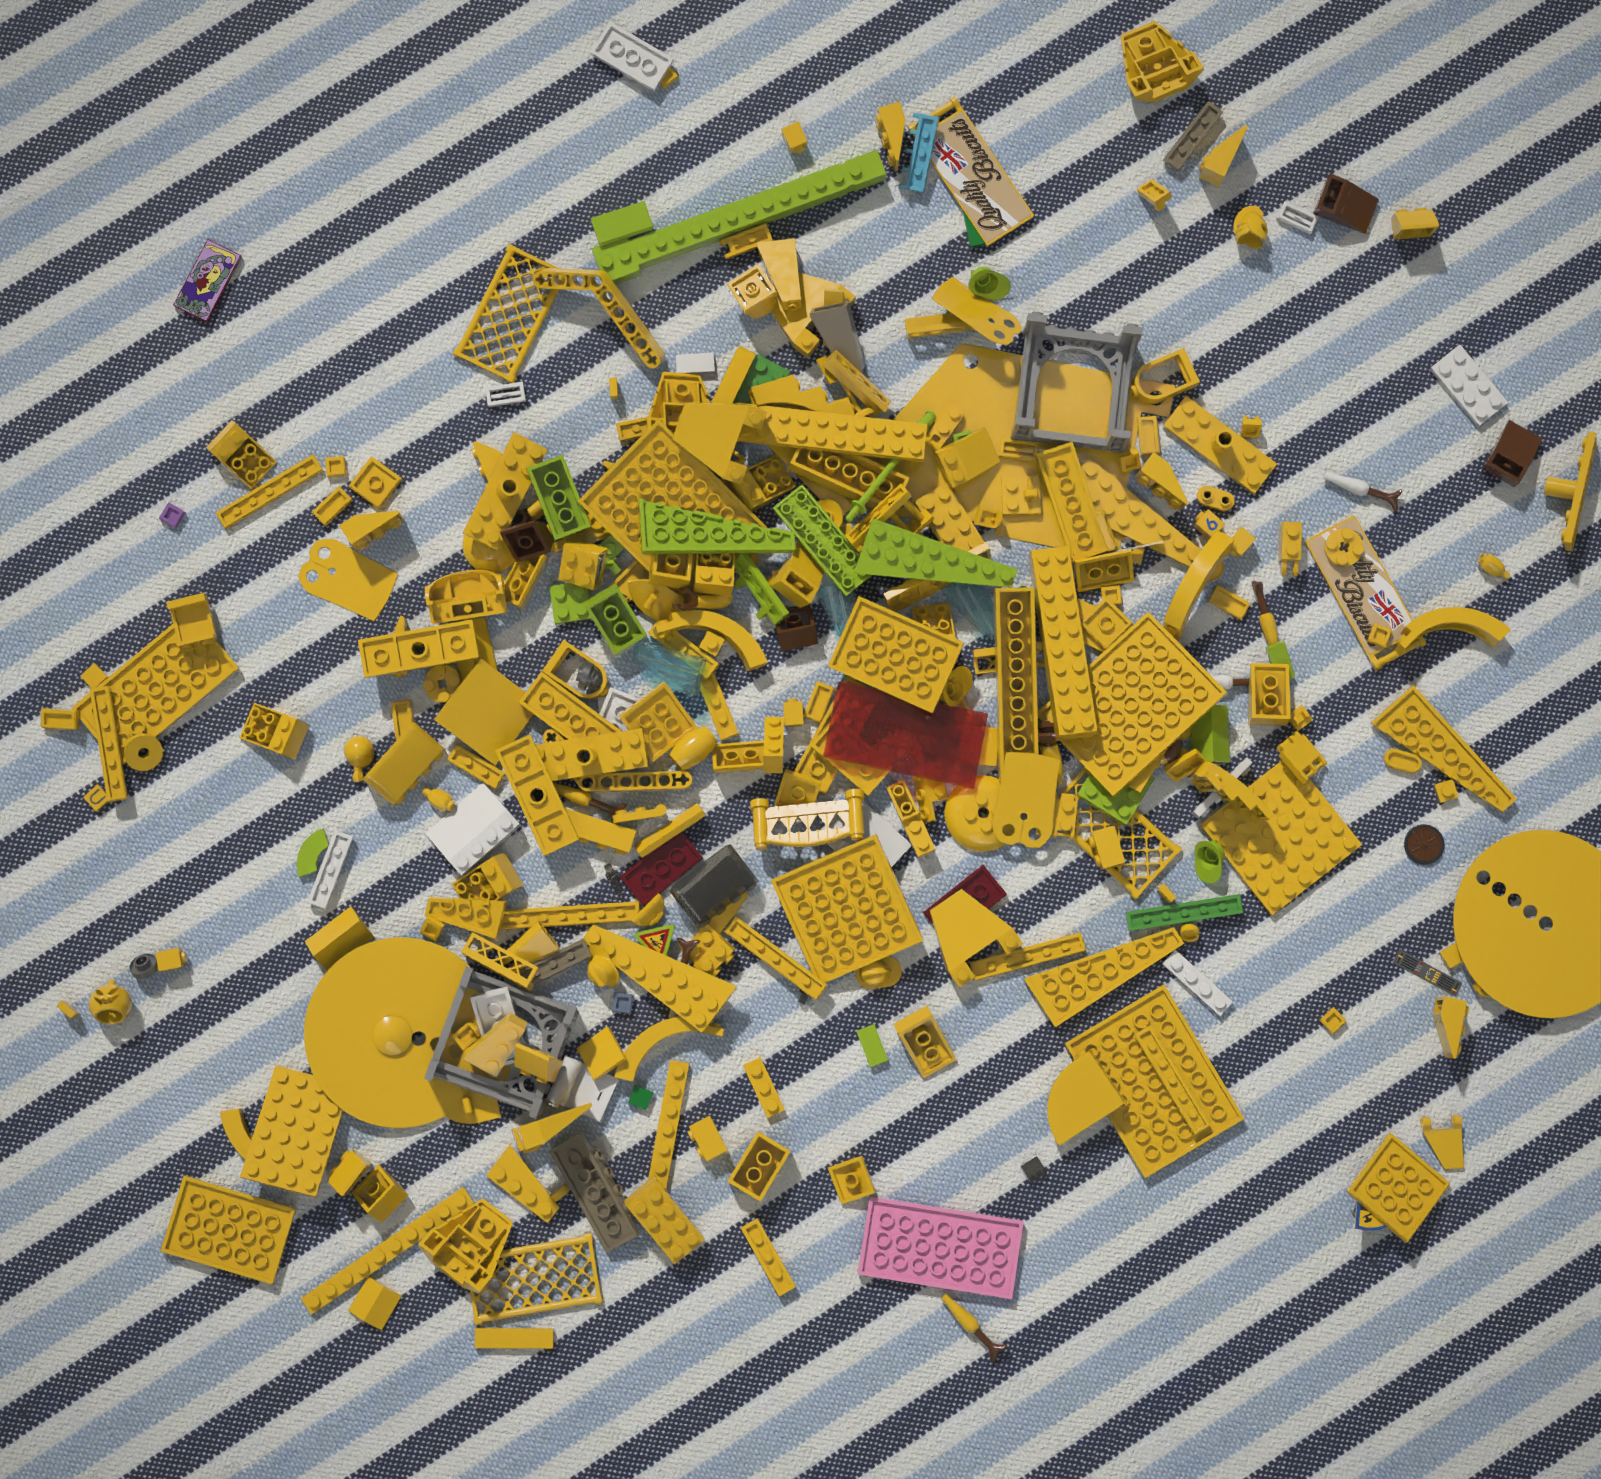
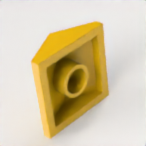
M863 1156L849 1159L828 1168L841 1205L876 1193Z
M368 1276L348 1311L364 1322L382 1330L402 1295Z

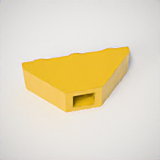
M476 441L472 442L474 446L471 449L475 460L479 459L481 466H478L482 477L486 476L489 481L502 454L500 451Z

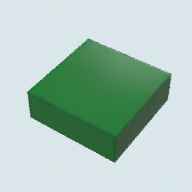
M635 1085L628 1103L646 1110L654 1092Z

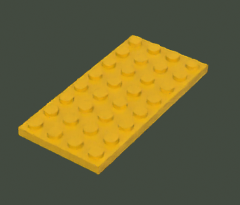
M172 624L97 686L109 685L111 689L123 765L127 763L123 755L125 744L132 736L145 733L154 735L157 738L240 669L216 640L211 645L202 646L198 644L194 645V649L183 651V648L180 649L176 645L177 638L174 625ZM89 693L71 709L79 710V719L97 739L91 695Z

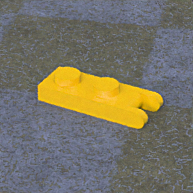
M765 223L719 241L720 246L728 244L730 253L725 254L724 257L725 259H730L757 249V243L773 241Z

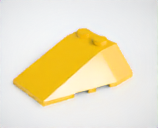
M1156 21L1121 35L1127 86L1137 100L1154 103L1187 89L1204 71V67L1193 51L1187 50L1182 42H1177Z
M662 372L647 418V430L659 419L674 434L685 402L710 403L708 392L700 374Z
M482 1198L462 1210L458 1215L447 1219L446 1222L438 1227L432 1228L419 1242L418 1246L435 1267L458 1285L480 1293L492 1279L513 1221Z

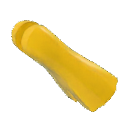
M537 921L507 949V951L531 964L560 950L557 942L548 934V931L540 921ZM508 958L503 960L504 964H507L513 959ZM513 962L509 966V968L515 967V962Z

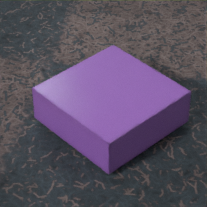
M168 502L159 519L177 529L186 512Z

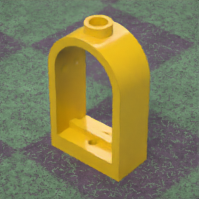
M1182 348L1143 365L1136 373L1130 391L1133 397L1137 396L1142 402L1156 404L1197 387L1200 381L1185 348ZM1176 360L1186 384L1157 396L1148 395L1141 389L1139 385L1141 374Z
M565 640L562 641L542 670L552 680L584 700H594L600 696L605 697L610 689L607 686L608 677L604 668ZM570 651L585 661L593 663L594 667L601 671L603 682L595 693H580L554 675Z

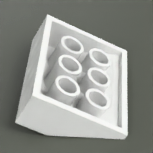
M482 783L425 834L459 874L464 876L515 832L521 824L489 788Z
M862 801L863 839L877 834L892 867L912 844L865 801ZM838 814L835 815L829 825V828L832 830L845 827V823ZM848 836L826 845L835 852L858 841H852L851 837Z

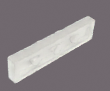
M1246 757L1230 774L1236 778L1240 775L1244 777L1251 770L1249 766L1253 762ZM1211 792L1191 814L1196 818L1200 816L1204 818L1211 811L1209 807L1214 802L1216 804L1219 803L1222 799L1216 792Z
M337 830L334 831L308 898V903L324 909L327 908L353 841V836Z
M1174 950L1162 963L1164 967L1218 1016H1221L1232 1004V1000L1177 950Z

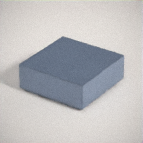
M614 992L612 1012L631 1014L634 995Z

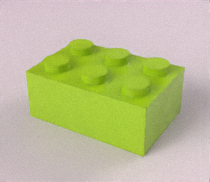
M616 583L583 602L614 655L647 636Z

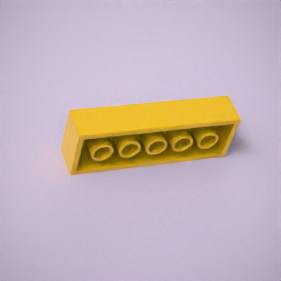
M797 448L788 470L852 500L859 501L885 466L861 455ZM892 470L865 506L874 509L900 483L906 488L910 478Z

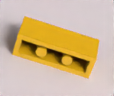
M765 717L763 773H783L784 717Z

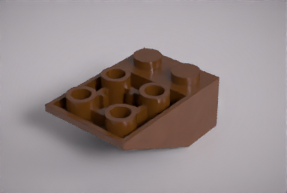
M1330 173L1325 180L1313 214L1366 234L1379 199L1352 182Z
M1508 420L1481 469L1512 487L1517 486L1529 468L1542 438Z

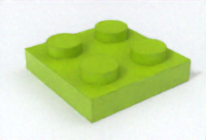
M571 583L549 586L555 625L592 619L583 602L590 599L589 589Z

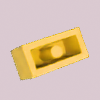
M1115 826L1090 833V837H1088L1089 845L1095 850L1094 861L1096 866L1100 867V870L1125 863Z
M711 1116L689 1126L688 1134L692 1142H697L699 1148L696 1150L701 1159L705 1158L706 1161H709L728 1150Z

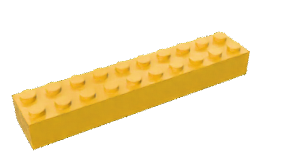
M1069 546L1031 550L1028 560L1032 586L1034 587L1035 606L1056 741L1093 737L1097 733V724Z
M1034 587L993 588L998 779L1000 782L1006 752L1039 754Z

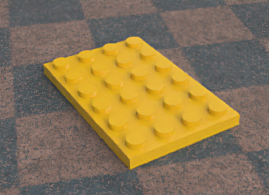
M858 596L827 667L934 713L964 642Z
M275 1065L240 1178L317 1198L343 1110L324 1093L313 1075Z
M184 1175L160 1252L274 1284L297 1208Z

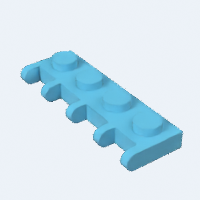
M913 113V117L919 118L917 131L910 130L909 134L916 136L913 149L906 148V153L912 154L909 168L902 167L903 172H908L906 185L899 184L898 188L924 193L939 117Z

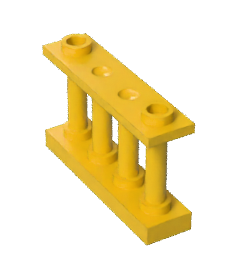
M900 483L845 537L855 548H858L864 544L872 518L882 522L889 518L897 527L919 534L924 528L928 527L934 518L926 509L920 512L909 501L912 495ZM902 505L915 517L908 525L895 514Z

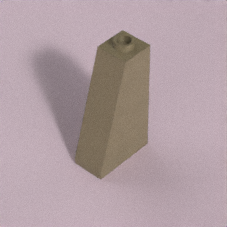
M849 301L812 308L810 318L830 352L839 351L853 366L862 372L865 362Z

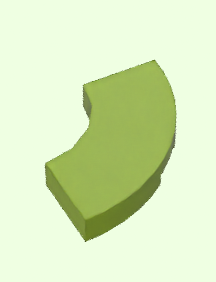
M324 828L311 834L302 844L297 856L298 877L318 871V858L323 850L329 846Z

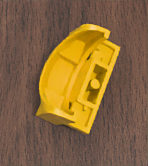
M486 570L460 571L443 576L425 586L426 605L429 607L431 624L508 612L503 574Z

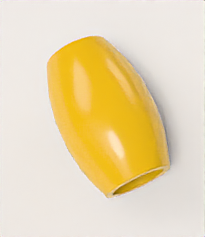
M701 726L681 738L670 752L669 757L681 771H685L701 763L712 752L718 741L706 726Z

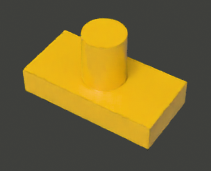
M1153 179L1137 188L1138 194L1150 202L1156 211L1163 210L1166 206L1165 202L1172 198L1170 191Z
M1196 748L1190 752L1186 749H1181L1180 757L1164 766V770L1176 783L1195 772L1207 760Z

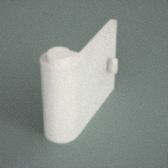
M565 1056L556 1081L552 1084L546 1098L549 1100L548 1104L559 1108L561 1105L573 1109L592 1103V1107L585 1111L583 1115L601 1122L619 1079L606 1074L595 1081L585 1063Z

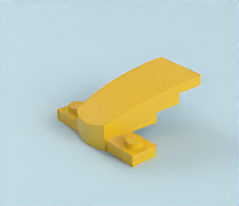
M1204 761L1196 772L1188 777L1199 792H1216L1222 801H1233L1241 811L1251 810L1259 820H1270L1275 815L1247 786L1214 763Z

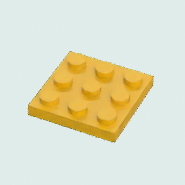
M664 681L618 716L628 730L643 728L647 757L651 762H654L675 746L687 733L698 728Z

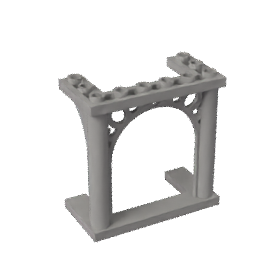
M1041 312L1028 313L1023 329L1025 340L1018 400L1010 439L1063 445L1073 441L1074 447L1124 452L1131 437V431L1125 430L1133 354L1142 336L1143 327H1138L1137 324L1132 323L1123 325L1120 335L1115 336L1111 332L1099 334L1094 330H1085L1083 332L1071 327L1066 329H1059L1055 325L1045 327L1047 315H1043ZM1049 340L1054 346L1053 351H1047L1043 347L1042 342ZM1057 341H1058L1059 343L1064 342L1065 345H1064V346H1058V345H1057ZM1094 346L1096 348L1102 347L1100 351L1094 350ZM1108 348H1113L1115 355L1112 358H1105L1103 356L1104 351ZM1081 350L1096 356L1106 366L1112 380L1107 438L1034 429L1035 419H1033L1037 378L1042 366L1049 358L1062 351ZM1042 353L1045 357L1039 358V355ZM1115 362L1116 368H1113L1110 363Z
M466 966L424 1079L432 1081L434 1077L526 1110L529 1117L536 1119L537 1115L541 1116L545 1103L542 1102L543 1094H548L551 1086L550 1083H538L533 1074L530 1077L523 1075L508 1081L493 1080L440 1061L442 1052L467 987L479 992H487L508 986L513 1004L524 1008L536 1019L542 1033L541 1051L555 1058H561L565 1048L562 1047L563 1040H568L571 1029L568 1027L571 1025V1022H576L579 1011L576 1010L577 1006L570 1003L567 1005L473 971V968ZM539 1013H542L544 1016L545 1013L549 1014V1016L541 1020L539 1018ZM549 1020H556L558 1022L557 1028L552 1031L545 1030L544 1025ZM557 1033L556 1036H553L551 1038V1040H553L552 1042H547L548 1035H553ZM526 1078L531 1079L535 1084V1089L532 1092H528L524 1088L523 1082ZM515 1083H519L521 1092L517 1091L518 1088H512Z

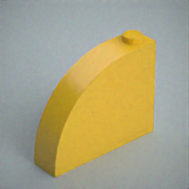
M1084 1049L1075 1055L1077 1059L1063 1069L1056 1078L1049 1094L1047 1104L1048 1122L1059 1146L1126 1102L1091 1049L1087 1052Z

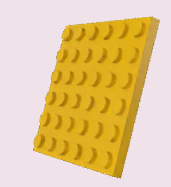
M1283 760L1248 786L1275 814L1270 820H1259L1251 810L1241 811L1233 801H1229L1200 824L1211 840H1217L1218 844L1222 846L1227 861L1271 916L1362 845L1310 778H1308L1305 784L1301 783Z
M877 834L771 879L812 974L824 983L924 941Z

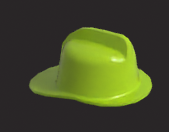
M982 266L970 272L971 278L968 286L971 293L989 300H1000L1006 297L1011 289L1008 277L993 271L989 267Z
M1217 840L1200 841L1196 844L1194 851L1195 870L1203 882L1213 884L1221 877L1225 852Z

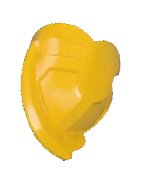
M1248 206L1236 215L1233 230L1237 244H1246L1248 247L1255 249L1263 247L1262 240L1266 239L1268 229L1267 223L1263 218V212L1259 209L1260 207Z

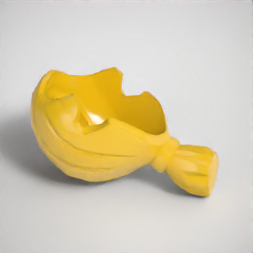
M359 735L350 738L344 746L345 758L354 767L352 776L354 782L363 780V768L370 765L374 759L373 744L368 738Z

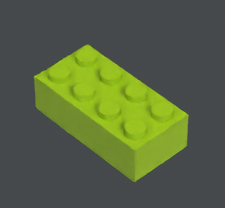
M563 454L526 468L554 541L591 527L584 507L578 502L580 497Z

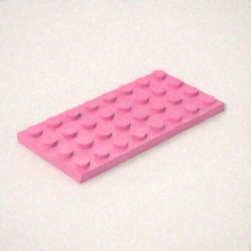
M869 1196L858 1275L1012 1299L1024 1221Z

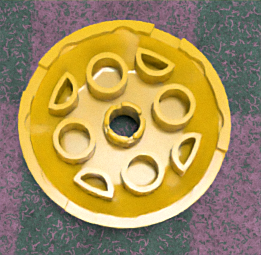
M986 775L967 778L954 787L946 800L944 809L946 827L953 839L969 850L987 852L999 849L1005 845V843L999 842L992 827L1001 784L998 778ZM980 808L987 809V818L979 817L978 810ZM1011 824L1004 825L1002 829L1005 836H1011L1015 831L1014 826Z

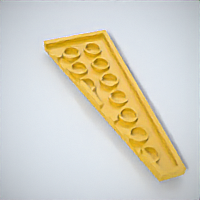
M1414 685L1408 688L1370 722L1374 727L1498 811L1504 812L1517 800Z

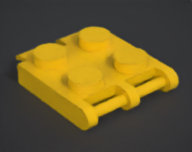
M1298 731L1277 747V750L1280 752L1278 756L1303 784L1308 781L1311 775L1317 774L1320 767L1327 765V761L1304 734L1301 735Z
M1056 792L1052 838L1061 836L1074 840L1078 802L1074 801V794L1060 793V799H1057ZM1036 828L1035 836H1039L1041 832L1038 828ZM1057 830L1070 832V834L1057 832Z

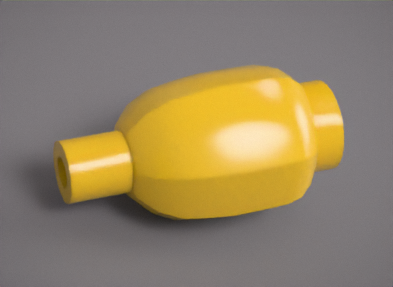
M1483 553L1477 560L1480 568L1492 576H1501L1507 580L1511 575L1505 570L1504 564L1492 554Z
M426 787L422 789L421 794L427 796L429 804L442 812L446 810L450 812L454 808L455 801H453L449 793L441 789L430 790Z

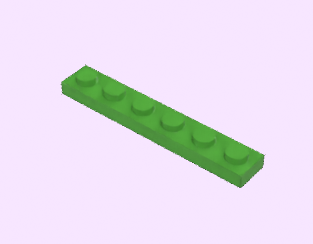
M1240 894L1128 911L1125 912L1128 931L1241 914L1243 909Z

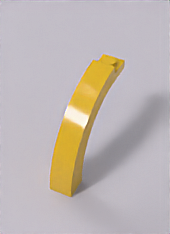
M1219 530L1209 539L1189 567L1163 620L1165 622L1164 628L1178 642L1181 640L1188 618L1200 593L1216 568L1230 554L1235 539Z
M1462 607L1439 608L1426 612L1412 620L1402 630V636L1397 640L1398 646L1394 651L1400 656L1419 637L1429 632L1444 629L1470 633L1485 641L1494 649L1511 629L1498 619L1478 610Z
M704 610L673 612L668 617L670 622L667 619L659 621L653 629L655 637L683 629L710 631L725 639L734 648L743 661L747 672L763 667L768 663L761 647L746 629L735 621L714 612Z
M681 1016L654 1024L642 1032L624 1052L627 1060L617 1066L614 1077L634 1081L640 1062L656 1043L676 1033L700 1031ZM711 1022L704 1033L723 1037L724 1029L721 1028V1024Z
M243 1108L220 1111L221 1121L229 1141L237 1152L246 1159L252 1135L245 1123Z

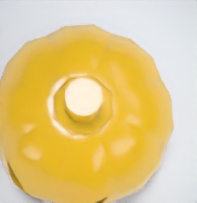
M109 980L108 985L100 986L91 994L88 1006L91 1015L98 1022L112 1025L121 1023L129 1016L133 1002L125 988L117 986L115 980Z

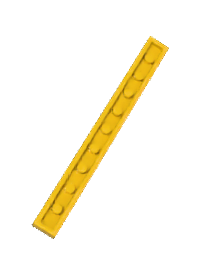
M462 1187L301 1298L302 1302L310 1314H314L423 1239L432 1228L438 1227L451 1217L453 1218L475 1202L465 1187Z

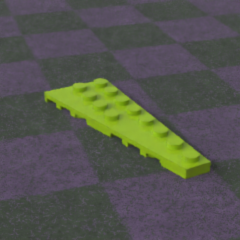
M639 499L638 502L642 554L795 553L796 550L794 532L773 527L772 529L758 526L759 524L752 523L751 525L742 523L737 519L733 521L724 519L719 515L696 510L695 512L683 510L681 507L665 506L660 502L652 503L644 501V499Z
M872 518L854 573L1012 588L1018 569Z

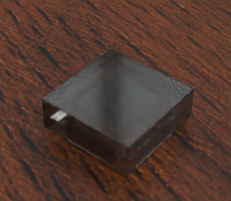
M1037 1156L1020 1166L1030 1183L1047 1173Z

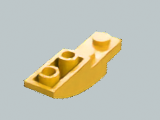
M904 779L886 787L918 859L936 851Z

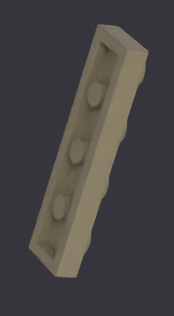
M1208 101L1167 153L1163 161L1178 172L1221 117L1223 111Z
M583 938L532 963L539 968L532 983L535 985L593 957L585 939ZM525 967L520 970V974L527 979L533 969Z

